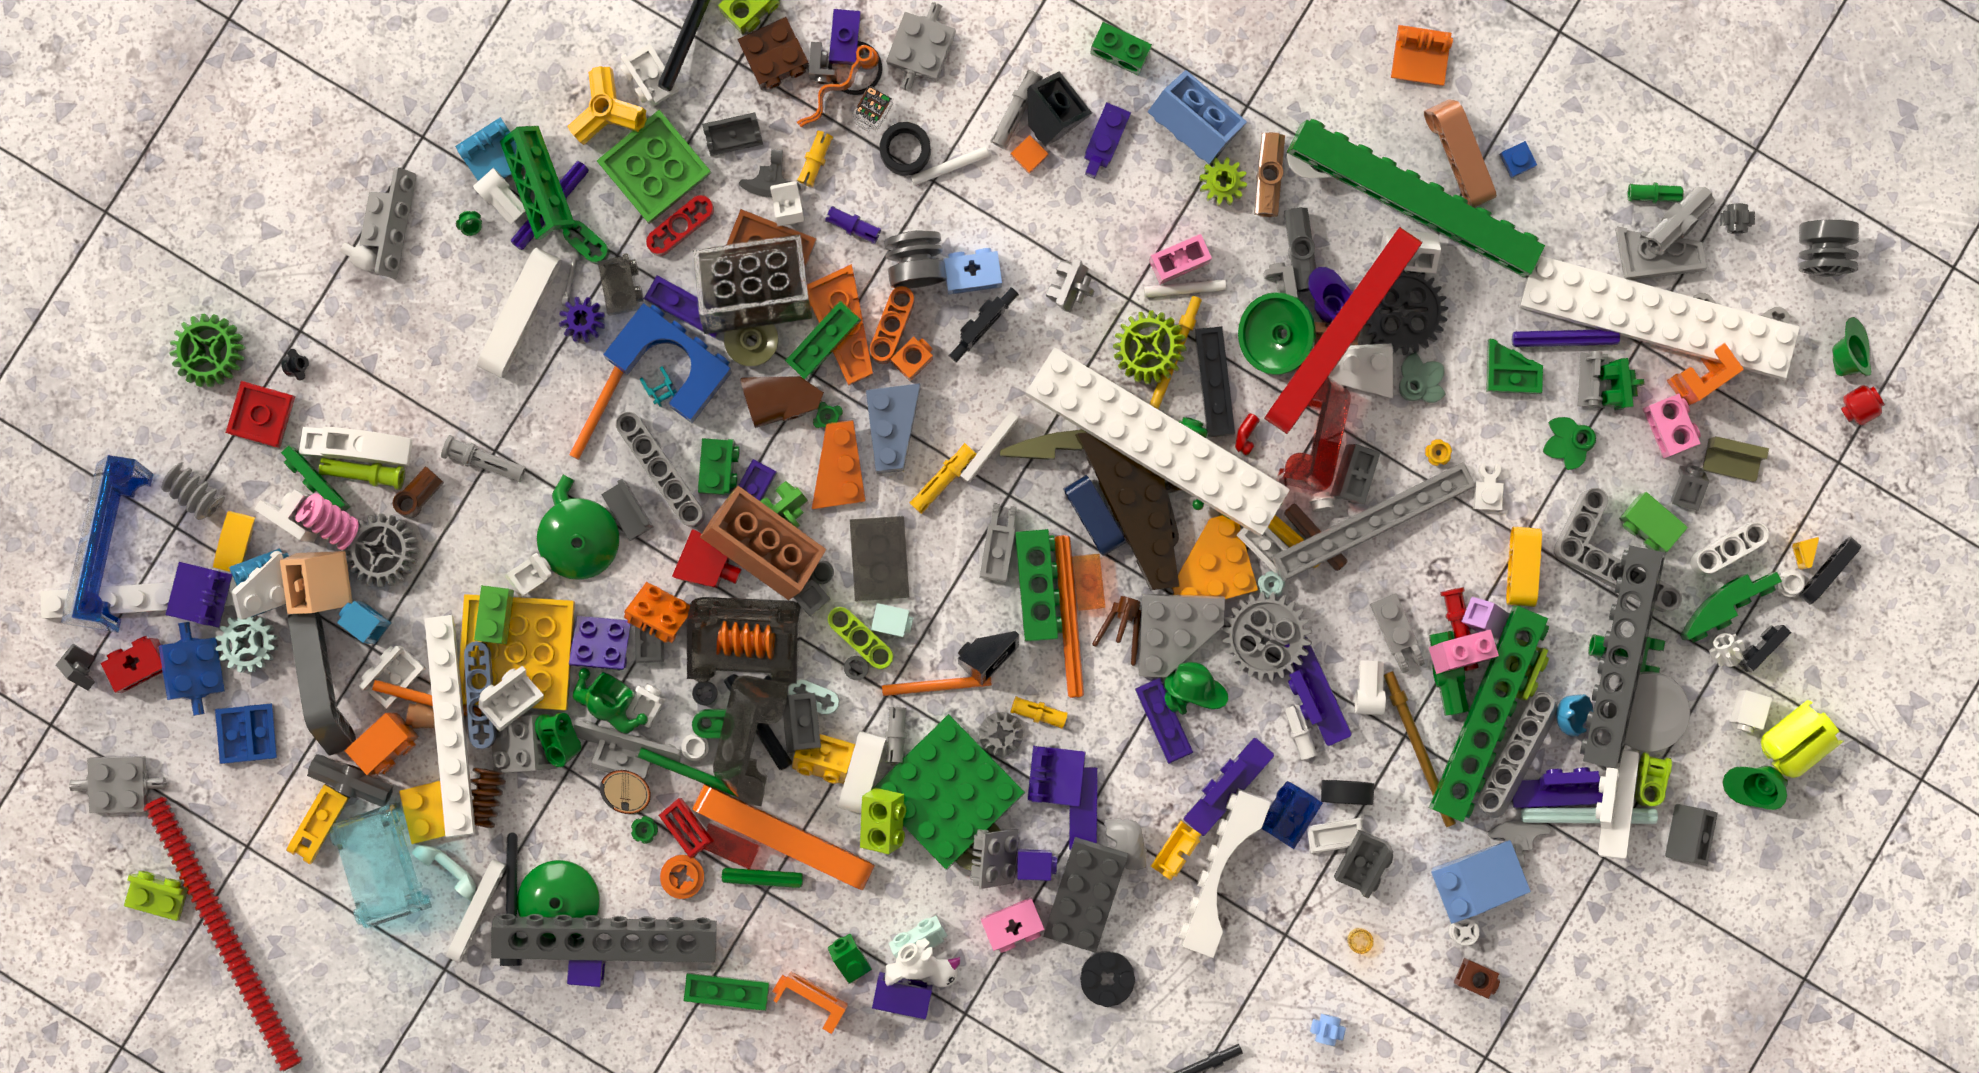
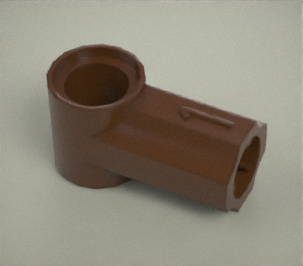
M425 466L403 491L398 492L394 496L393 508L405 518L411 519L416 517L421 512L422 506L444 482ZM412 498V508L408 511H402L401 503L403 500Z

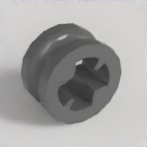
M851 656L846 660L844 672L850 679L861 680L868 674L869 666L863 657ZM854 660L856 663H858V660L863 663L861 667L863 673L857 676V673L852 675L849 672L852 668L850 663Z

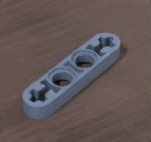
M475 641L468 644L464 651L468 731L471 744L476 748L485 749L494 744L496 740V727L490 720L489 725L483 724L484 733H489L490 736L489 739H485L484 744H481V740L476 739V734L481 732L480 725L474 726V720L485 721L488 718L486 715L483 717L477 716L473 708L475 703L479 701L481 692L488 686L493 685L492 658L488 645ZM476 646H479V650L485 653L479 660L480 665L486 664V670L475 669L471 671V665L477 666L476 658L471 657V652L476 650ZM478 673L483 674L487 680L485 687L482 689H476L472 685V678Z

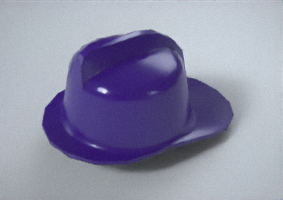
M1318 267L1309 276L1308 285L1310 293L1315 300L1316 314L1324 322L1331 324L1353 292L1342 278L1328 267Z

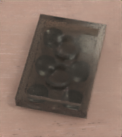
M904 516L850 519L855 602L910 598Z

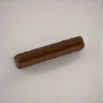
M1294 503L1285 510L1284 515L1306 539L1322 532L1297 504ZM1342 553L1326 560L1335 571L1343 568L1348 562Z

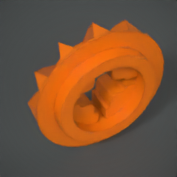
M676 855L667 860L663 865L660 873L661 885L666 893L674 898H690L698 893L704 883L703 868L695 858L690 859L688 855ZM686 865V875L694 880L684 881L680 888H678L679 878L671 874V872H681Z

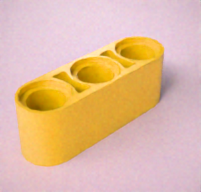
M1513 526L1511 529L1506 588L1507 605L1536 607L1542 545V531L1540 528Z

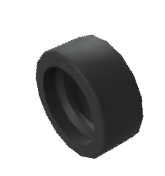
M898 122L888 127L882 134L879 144L880 155L885 167L891 172L901 176L914 175L927 165L931 155L930 139L925 130L919 125L911 122ZM908 133L914 135L921 144L920 156L911 164L897 163L890 155V143L899 134Z
M1322 780L1321 802L1373 805L1374 783Z

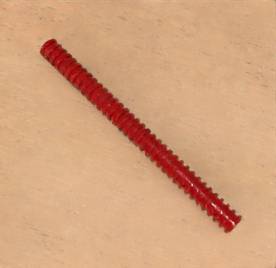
M166 797L155 799L146 804L143 810L145 812L148 811L149 815L147 817L152 819V827L157 828L155 833L157 835L160 834L159 840L164 842V850L168 849L169 851L167 856L172 857L171 863L176 865V873L180 872L181 874L179 879L184 880L183 886L189 890L187 894L193 897L191 902L196 903L195 909L201 913L199 917L205 920L203 925L209 928L207 933L212 934L211 940L216 942L215 948H219L221 951L219 956L224 957L223 963L228 965L227 971H231L233 974L231 979L236 980L235 986L240 988L239 994H243L245 997L243 1002L248 1003L247 1009L252 1011L251 1017H255L257 1020L255 1025L260 1026L259 1032H263V1040H267L269 1043L267 1048L272 1049L271 1055H275V1063H279L281 1066L279 1071L284 1072L301 1063L303 1059L301 1056L298 1057V1049L293 1048L295 1043L294 1041L290 1042L289 1038L291 1036L289 1033L286 1034V1026L281 1025L283 1020L282 1018L278 1019L277 1015L279 1013L274 1011V1003L269 1002L271 997L270 995L266 996L265 992L267 990L262 988L261 984L263 982L258 980V972L254 973L253 969L255 966L250 965L249 961L251 959L246 957V949L242 950L241 946L243 943L238 942L239 936L234 934V926L230 927L229 923H231V920L226 919L227 913L221 909L223 905L218 904L219 897L214 896L215 890L209 886L211 882L206 881L207 874L202 873L203 867L198 865L199 859L194 858L195 851L190 850L191 844L186 842L187 836L182 835L184 830L178 827L179 821L174 819L176 815L174 812L171 813V805L166 804L168 801Z

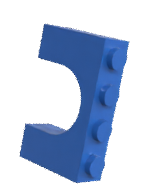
M643 303L603 355L607 361L628 375L645 352L653 346L673 344L683 349L691 360V370L688 379L669 402L670 408L693 424L731 375L732 371L728 366L730 362L719 353L714 356L707 351L708 345L699 338L695 337L692 340L685 334L687 330L678 322L673 321L671 324L664 319L665 313L653 304L651 307H648Z

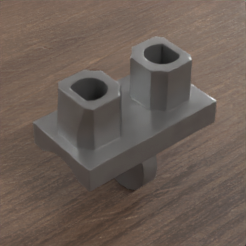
M1075 258L1073 262L1061 260L1056 269V274L1066 278L1062 287L1051 284L1046 296L1063 311L1070 313L1075 301L1082 303L1085 295L1091 297L1094 295L1095 291L1089 287L1092 278L1086 276L1089 268L1083 265L1081 260Z

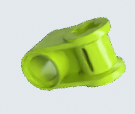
M1642 753L1638 763V776L1634 795L1639 805L1651 807L1660 805L1664 801L1672 768L1671 758L1659 759L1650 757L1648 753ZM1647 787H1651L1655 792V797L1651 802L1644 796Z

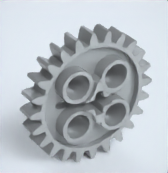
M1262 591L1260 592L1259 600H1257L1255 595L1251 594L1249 595V604L1242 599L1239 601L1242 609L1237 607L1231 609L1236 615L1235 617H1226L1231 626L1224 627L1223 631L1229 633L1230 636L1224 638L1223 642L1230 643L1231 647L1225 652H1234L1235 656L1230 662L1240 661L1239 671L1245 667L1249 668L1248 677L1258 672V678L1262 680L1265 673H1268L1269 679L1272 681L1275 678V672H1277L1281 678H1284L1285 668L1293 673L1295 671L1293 662L1302 665L1303 661L1299 655L1307 656L1309 654L1303 646L1312 644L1311 640L1305 638V635L1312 633V630L1304 629V625L1310 620L1300 618L1304 609L1297 611L1293 609L1296 605L1295 600L1289 605L1286 604L1287 595H1283L1280 600H1276V592L1273 591L1270 597L1267 598L1265 592ZM1255 611H1262L1266 614L1267 621L1264 625H1259L1254 621ZM1281 622H1287L1291 625L1292 633L1290 636H1283L1279 632L1278 627ZM1245 625H1250L1257 631L1263 633L1267 630H1270L1271 637L1278 640L1286 641L1290 644V646L1285 647L1284 645L1273 639H1270L1268 642H1265L1264 635L1254 631L1247 630L1245 628ZM1245 636H1252L1255 639L1256 647L1249 650L1244 647L1243 638ZM1270 647H1276L1280 650V660L1274 661L1269 658L1268 649Z

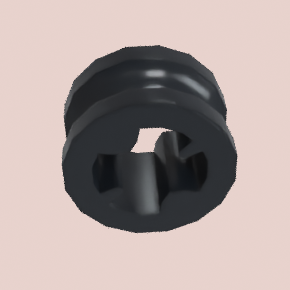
M709 681L698 682L692 690L693 699L700 705L712 704L718 695L716 686ZM707 685L711 688L709 692L712 691V697H706L702 701L699 698L701 695L697 694L698 689H704Z

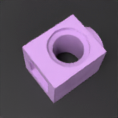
M1471 597L1462 622L1476 632L1491 629L1493 637L1499 639L1509 613L1495 603Z

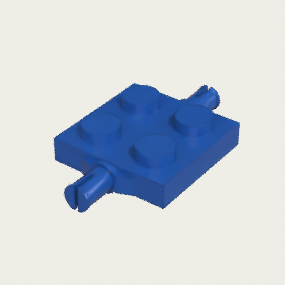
M190 622L179 623L181 640L159 646L167 700H191L193 716L203 715L205 713L202 698L209 694L225 691L219 653L216 650V637L207 639L192 638Z

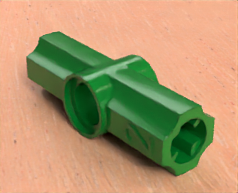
M1453 631L1429 635L1431 646L1454 639ZM1432 664L1434 681L1440 690L1444 715L1468 712L1469 706L1464 688V667L1436 674L1434 664Z

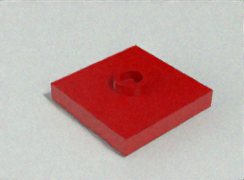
M241 381L225 433L280 448L296 396Z

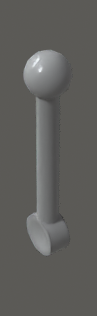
M573 251L570 255L572 263L565 294L562 298V306H565V303L570 300L577 261L581 259V254L578 251Z

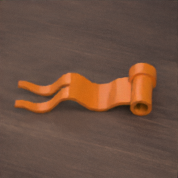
M867 45L858 47L856 51L857 61L852 65L846 82L842 84H827L821 87L818 92V109L816 113L797 121V124L803 127L808 123L816 122L823 114V98L827 92L850 88L860 67L866 70L876 67L879 56L875 49ZM865 53H870L868 58H862Z

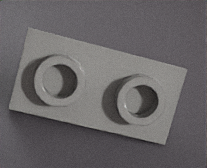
M1602 351L1580 353L1577 406L1605 408L1602 405L1603 398L1601 395L1603 391H1606L1607 380L1601 381L1599 376L1600 367L1608 363V354H1602Z

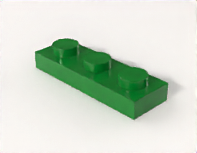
M839 301L785 361L804 380H807L861 322V319L843 301Z
M288 446L281 452L286 458L284 464L293 473L299 472L305 478L302 482L312 493L317 491L324 499L329 500L332 505L338 506L341 511L346 512L351 507L305 457L299 454L296 448Z
M687 973L683 1001L766 1011L770 982Z

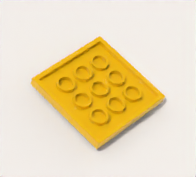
M464 594L459 659L463 704H467L464 651L468 644L475 642L474 636L480 595ZM513 597L507 644L483 642L491 650L493 686L500 683L502 677L509 670H517L523 666L526 669L527 677L544 695L543 700L532 708L568 710L571 669L569 659L573 639L575 601ZM476 646V650L471 652V657H475L477 661V666L471 665V671L475 669L486 670V664L480 665L479 659L485 653L479 650V646ZM481 673L474 675L472 678L474 688L482 689L487 683L486 677Z

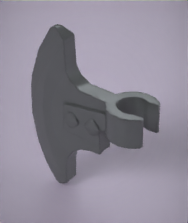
M771 149V165L760 166L757 177L749 180L741 179L739 186L753 194L772 197L771 186L791 182L785 180L782 176L783 150ZM797 182L798 190H800V189H801V186H800V184Z

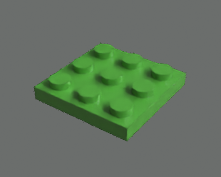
M660 110L656 111L646 120L644 127L639 132L632 131L597 160V163L648 224L652 223L712 173Z

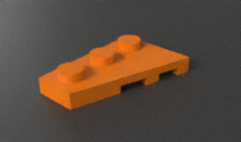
M854 420L826 424L812 509L866 501Z

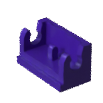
M879 972L872 1009L926 1020L933 985H928L927 982L919 979L903 978L893 985L887 986L885 983V973Z

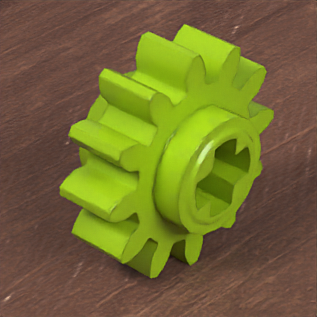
M1229 157L1225 158L1223 164H1220V161L1214 158L1213 168L1208 164L1204 166V171L1208 175L1201 174L1199 176L1200 181L1206 182V184L1201 186L1200 192H1209L1206 198L1207 201L1212 200L1213 197L1217 198V206L1221 205L1223 199H1226L1227 204L1231 205L1233 202L1232 196H1235L1237 199L1242 197V193L1238 188L1245 189L1247 187L1246 182L1240 181V179L1245 177L1246 172L1237 171L1240 165L1239 162H1236L1233 166L1229 165ZM1221 176L1226 177L1227 184L1225 187L1220 186V182L1216 181Z

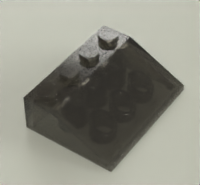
M801 234L693 250L699 316L704 335L813 319Z

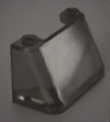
M700 597L694 599L691 602L687 616V679L707 682L716 675V671L771 673V679L778 685L797 684L801 606L798 602L789 600ZM723 621L727 622L728 629H732L734 622H737L739 630H742L745 623H748L750 631H753L755 625L759 624L761 632H764L766 626L770 625L772 633H775L773 659H768L767 652L762 659L757 658L756 651L751 658H748L745 650L741 657H737L734 649L730 656H725L723 648L721 653L717 655L718 631Z
M743 675L735 679L731 687L713 764V773L741 801L761 807L767 775H763L758 771L757 759L750 758L758 723L775 724L782 718L789 685Z

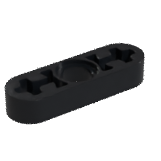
M1851 536L1845 539L1809 580L1799 596L1809 605L1813 604L1859 552L1861 545Z

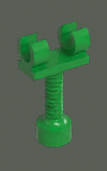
M1592 635L1588 648L1590 656L1601 658L1606 653L1607 647H1603L1605 636ZM1648 637L1640 672H1660L1659 667L1646 665L1649 649L1664 651L1666 641ZM1620 648L1615 653L1617 656L1629 658L1625 649Z

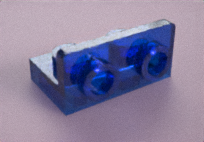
M1286 781L1278 790L1275 800L1268 809L1261 829L1292 849H1295L1323 803L1300 787Z

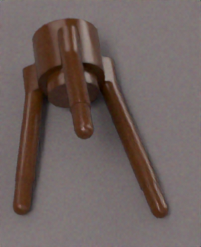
M1120 596L1119 602L1113 603L1111 612L1092 645L1094 647L1098 645L1116 614V618L1121 620L1116 642L1120 643L1127 622L1132 623L1134 618L1131 665L1135 666L1141 602L1133 598Z

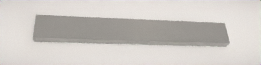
M1462 462L1271 556L1282 581H1286L1476 486L1465 463Z

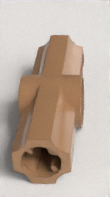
M1269 132L1261 134L1254 215L1260 217L1278 216L1285 135ZM1271 169L1276 173L1277 178L1269 181L1264 178L1263 171Z

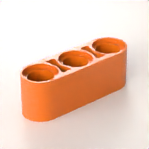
M896 287L891 292L870 344L871 357L878 364H888L891 362L890 359L897 351L914 308V295L907 287ZM905 294L910 298V302L906 306L900 307L894 302L896 296ZM890 319H896L900 323L899 329L895 332H889L885 329V323ZM886 344L889 346L890 352L886 357H879L875 354V349L878 345Z

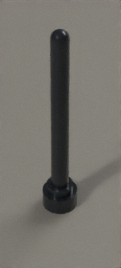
M511 832L507 835L506 914H513L517 917L518 836L516 833ZM500 959V966L522 965V959Z

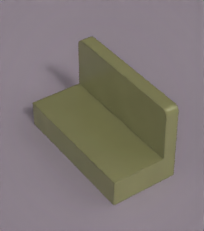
M1715 436L1708 439L1702 469L1706 472L1755 482L1758 477L1760 462L1767 459L1769 448Z

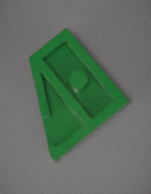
M1488 339L1486 392L1541 394L1543 391V365L1525 358L1521 353L1501 345L1495 339Z

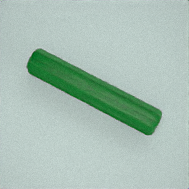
M724 868L721 880L723 883L800 888L803 885V874L797 872Z

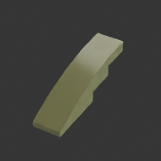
M1080 429L1056 432L1027 439L1001 449L1000 457L1054 460L1055 449L1082 451L1083 447L1078 442L1075 434L1086 433V431Z

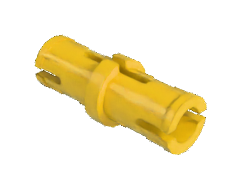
M823 131L816 132L810 152H806L804 157L806 159L799 178H797V181L804 185L809 174L806 182L808 187L814 186L818 171L826 162L824 159L831 140H833V136L826 134L823 143H821L824 136Z
M1015 696L1010 713L1031 718L1034 723L1038 724L1040 721L1063 729L1068 712L1047 707L1044 702L1039 701V703H1035Z

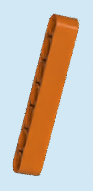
M705 784L692 810L860 890H864L875 867L874 864Z

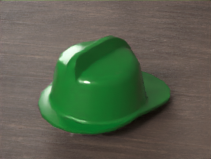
M1848 318L1845 326V337L1832 348L1835 372L1838 376L1854 375L1857 373L1870 376L1872 372L1870 346L1866 330L1857 318Z
M1197 662L1179 664L1177 670L1168 675L1164 681L1165 689L1174 698L1188 701L1204 708L1220 709L1228 702L1226 689L1218 681L1214 680L1207 667Z
M1734 767L1724 775L1722 782L1724 791L1736 803L1769 810L1779 809L1786 803L1788 780L1774 767Z

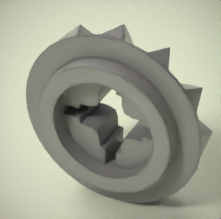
M997 712L991 714L981 724L979 730L980 742L993 755H1009L1016 751L1022 742V726L1009 713ZM997 722H1000L1003 730H1013V733L1005 736V746H1002L999 738H989V735L997 732Z

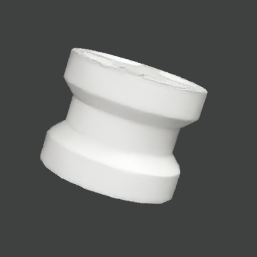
M1467 918L1453 924L1450 923L1448 933L1454 942L1463 946H1469L1477 941L1479 928L1475 921Z

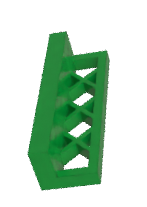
M539 126L516 127L500 140V144L535 239L539 240L546 237L553 230L569 229L575 222ZM514 140L517 146L516 154H514L513 148L511 146V143ZM522 165H524L526 170L525 179L521 173ZM531 190H533V192H534V194H535V201H534V203L532 202L531 197H530V196H531ZM540 215L543 216L546 224L543 228L540 224Z

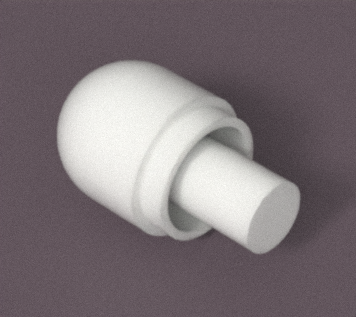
M344 242L340 252L349 256V261L354 266L365 271L375 268L377 255L374 251L363 245L357 244L356 247H353Z

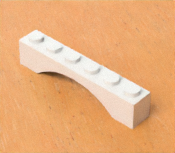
M1239 788L1236 794H1230L1226 808L1230 811L1227 819H1221L1216 834L1220 835L1217 846L1212 844L1209 850L1207 860L1211 861L1208 870H1203L1197 884V886L1201 887L1198 897H1192L1188 912L1191 913L1189 922H1183L1178 935L1182 939V947L1214 958L1223 934L1216 904L1217 887L1221 872L1237 846L1249 835L1262 828L1271 804L1269 799Z

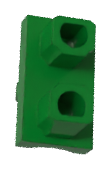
M1620 358L1600 367V380H1611L1612 390L1602 392V405L1614 407V411L1634 407L1633 397H1638L1637 387L1645 385L1644 379H1636L1635 370H1629L1628 358Z

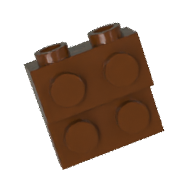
M787 17L737 39L760 89H773L782 83L781 80L789 76L797 78L803 75L806 69L809 68L808 60Z

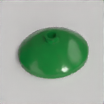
M1268 293L1256 298L1245 309L1238 327V341L1244 357L1254 368L1267 374H1286L1299 368L1314 348L1316 339L1315 322L1311 312L1301 300L1286 293ZM1283 329L1287 331L1285 338L1281 335Z
M572 498L557 503L545 513L537 531V547L540 556L547 560L553 572L569 579L582 580L599 575L611 565L619 548L620 537L615 519L605 507L589 499ZM580 538L582 545L574 546L572 540Z
M565 860L548 861L532 869L522 881L517 895L519 917L539 914L543 917L569 915L571 918H583L588 915L597 916L600 907V894L593 877L580 865ZM553 898H558L560 900V906L558 908H554L551 905V900ZM552 933L542 934L548 939L555 938ZM578 933L571 934V937L574 939L582 936Z

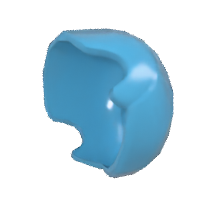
M1586 694L1566 696L1560 701L1557 707L1556 720L1563 733L1570 737H1578L1581 733L1587 731L1583 728V724L1587 721L1589 711L1593 712L1590 697Z

